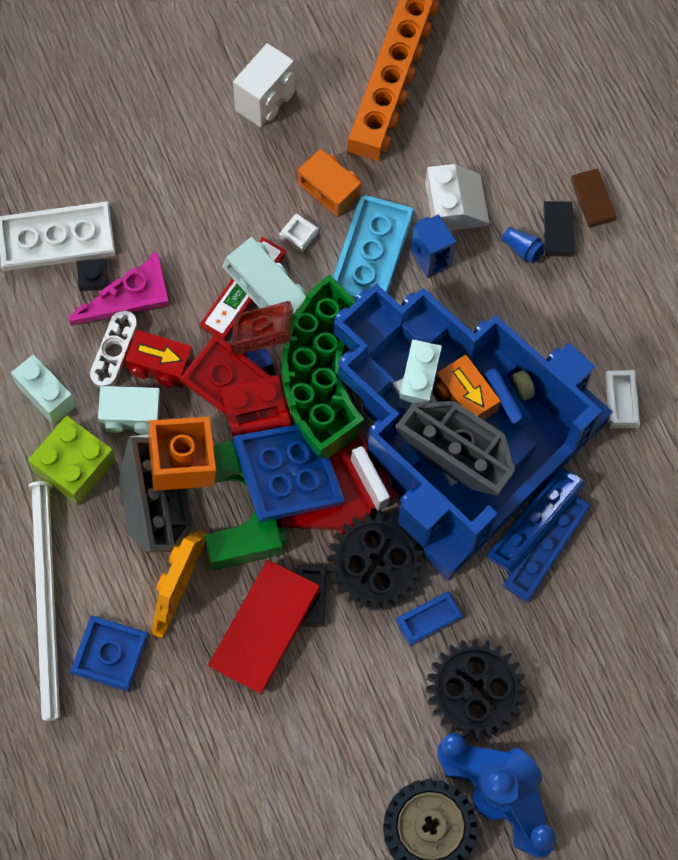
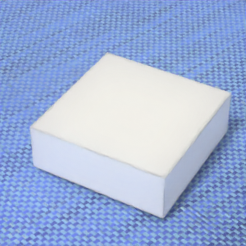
M296 213L279 233V238L302 253L319 233V228Z

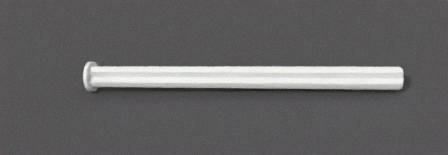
M36 481L30 483L28 488L32 490L41 715L43 721H55L60 718L50 509V489H52L53 485L48 481Z

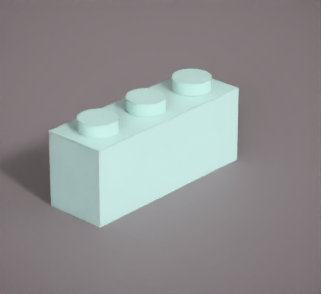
M252 236L228 255L222 265L225 271L279 330L293 319L296 309L300 307L306 298V291L299 284L293 283L288 277L286 269L280 263H275L269 256L267 248L261 242H256Z

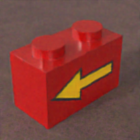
M137 330L125 362L128 372L136 378L146 379L148 377L157 380L158 383L166 387L172 388L175 385L182 388L184 384L179 379L191 365L194 355L190 345Z

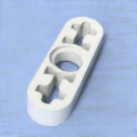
M129 311L117 312L112 316L91 368L90 377L93 385L98 390H100V386L114 387L125 364L126 356L138 330L136 318ZM127 320L129 322L130 327L124 328L122 333V339L121 337H119V324H123L124 321ZM112 344L122 347L121 354L116 357L107 355L106 350ZM106 362L110 364L108 368L110 378L100 381L98 374L105 372Z

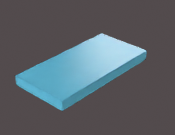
M365 194L360 195L333 276L354 299L364 289L370 290L376 283L386 293H389L415 208Z

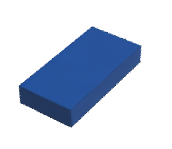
M496 368L487 371L485 375L496 395L501 400V404L512 424L525 426L531 422L532 418L507 373Z
M448 590L397 617L395 621L411 647L462 620L464 616Z

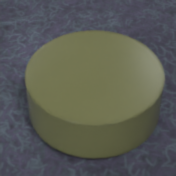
M521 370L510 376V381L522 402L534 397L535 387L527 372Z

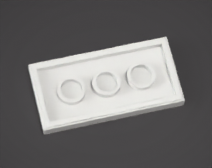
M108 201L0 216V258L3 272L116 256Z

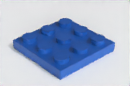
M296 425L237 435L233 438L232 442L259 523L337 507L345 502L330 457L323 460L320 459L307 444Z

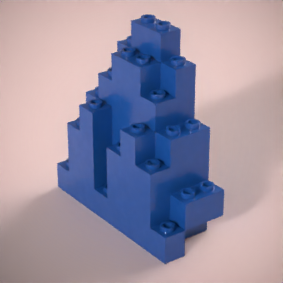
M376 283L370 290L364 289L356 297V303L349 309L343 308L334 319V334L352 350L345 353L339 360L338 377L364 400L363 411L375 422L369 429L368 455L393 478L392 487L402 497L400 500L402 504L399 508L398 524L424 547V554L422 556L449 581L552 478L560 467L563 468L609 422L613 411L587 389L596 366L570 343L562 350L557 347L547 359H544L496 315L488 322L483 320L472 332L424 288L416 294L410 293L400 305ZM412 339L442 346L436 374L459 358L467 355L493 391L494 389L485 375L492 368L505 371L509 379L512 374L521 370L527 372L531 377L535 387V395L533 398L523 402L532 418L531 422L525 426L512 424L501 402L498 412L484 420L505 434L512 463L515 467V472L498 496L468 489L459 482L450 486L442 471L418 456L396 430V425L407 411L404 408L397 407L399 397L393 389V383L404 378ZM435 374L434 383H433V387H432V393H433L434 397L436 398L437 402H442L443 400L438 396V394H437V392H436V390H435V388H434V386L436 385V384H435L436 374Z

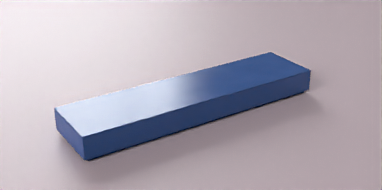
M560 467L487 554L488 559L512 574L585 487L584 480Z
M576 496L516 570L508 576L503 584V588L528 603L590 509L591 504Z

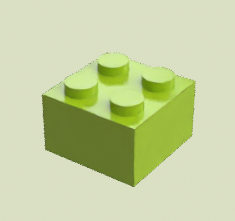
M67 415L28 459L30 467L35 474L43 480L51 482L55 489L77 505L82 502L116 461L113 450Z

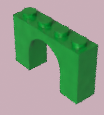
M232 440L214 444L216 466L214 483L230 480L246 485ZM256 512L253 513L248 521L238 527L204 534L212 571L282 555V545L287 544L283 527L277 528L276 520L259 523Z

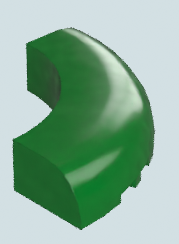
M328 275L306 295L300 307L296 309L288 327L282 351V381L290 414L307 444L322 460L331 457L359 436L365 420L352 404L346 389H343L341 379L338 377V363L347 345L334 334V319L343 308L349 309L356 302L331 275Z

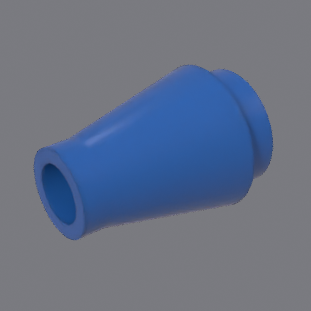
M509 227L502 236V241L525 263H536L545 250V245L541 243L540 238L518 231L513 227Z

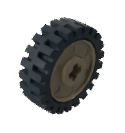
M418 780L403 787L390 801L383 821L384 841L393 859L466 860L473 850L478 830L474 807L468 801L467 796L460 792L456 786L445 783L446 781ZM430 820L431 824L435 822L438 825L435 829V835H431L430 831L425 833L422 830L426 824L425 821Z

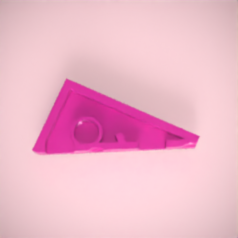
M158 252L149 255L150 259L136 269L133 267L126 272L123 278L116 279L99 292V296L87 305L82 304L75 309L74 313L68 316L70 326L111 318L117 312L129 311L135 313L169 306Z

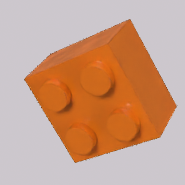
M210 416L149 420L148 440L153 491L214 487L216 466Z

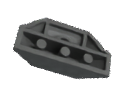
M455 401L423 404L412 403L395 427L418 456L468 489L498 496L515 472L505 434Z
M130 437L127 441L119 475L128 534L147 552H172L175 546H180L183 538L186 537L192 527L185 489L153 491L149 440L147 437Z

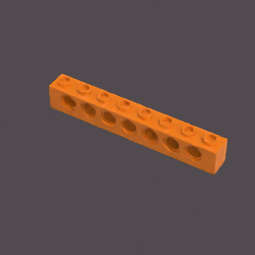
M439 0L398 1L348 138L349 153L379 161L382 152H388L392 138L388 136L391 128L396 129L400 117V113H397L399 105L404 106L408 90H405L407 83L412 84L416 72V68L413 65L415 60H421L424 45L421 43L423 38L428 39L432 27V23L429 21L431 16L436 17L440 5ZM393 80L396 83H388L387 81ZM379 103H386V104H388V105H387V106H380V105H378V104H379ZM371 126H378V127H380V128H379V129H371L370 127H371Z

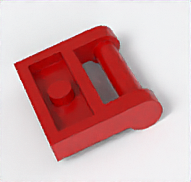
M278 375L220 388L232 440L237 435L264 431L280 426H291ZM276 407L277 415L242 424H239L236 416Z

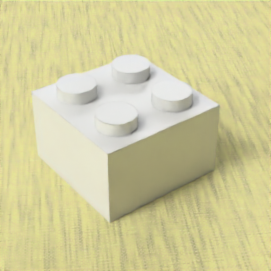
M266 43L233 81L235 111L259 127H262L267 120L271 121L276 116L279 106L284 101H289L295 92L294 60Z

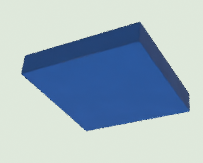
M91 615L70 671L71 675L129 693L145 650L149 633Z

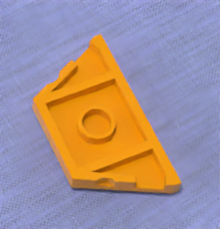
M201 530L193 532L183 538L180 547L175 546L169 558V563L172 565L168 574L163 573L156 588L159 593L151 634L158 638H164L206 544L204 534H208Z

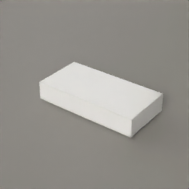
M606 371L607 404L613 411L609 420V429L639 428L640 416L636 371Z
M360 446L352 450L351 462L377 511L387 507L390 495L365 448Z

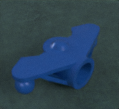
M458 733L446 735L437 748V757L446 777L468 780L475 787L472 799L478 813L491 820L505 818L513 826V847L536 858L549 856L554 849L556 833L546 822L538 784L542 782V774L533 759L518 748H512L509 752L474 747L467 745L463 736Z

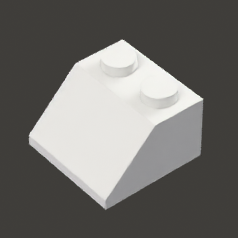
M457 164L427 167L425 185L431 218L439 214L449 231L489 226L482 180L479 173Z

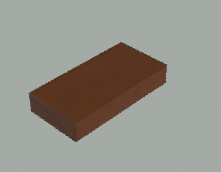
M598 168L572 175L570 180L588 227L615 221L617 216Z

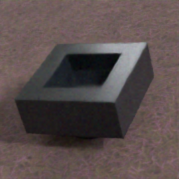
M106 259L77 261L79 291L103 290L108 286Z

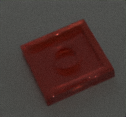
M286 301L236 314L231 341V350L234 356L290 342L293 319L291 302Z

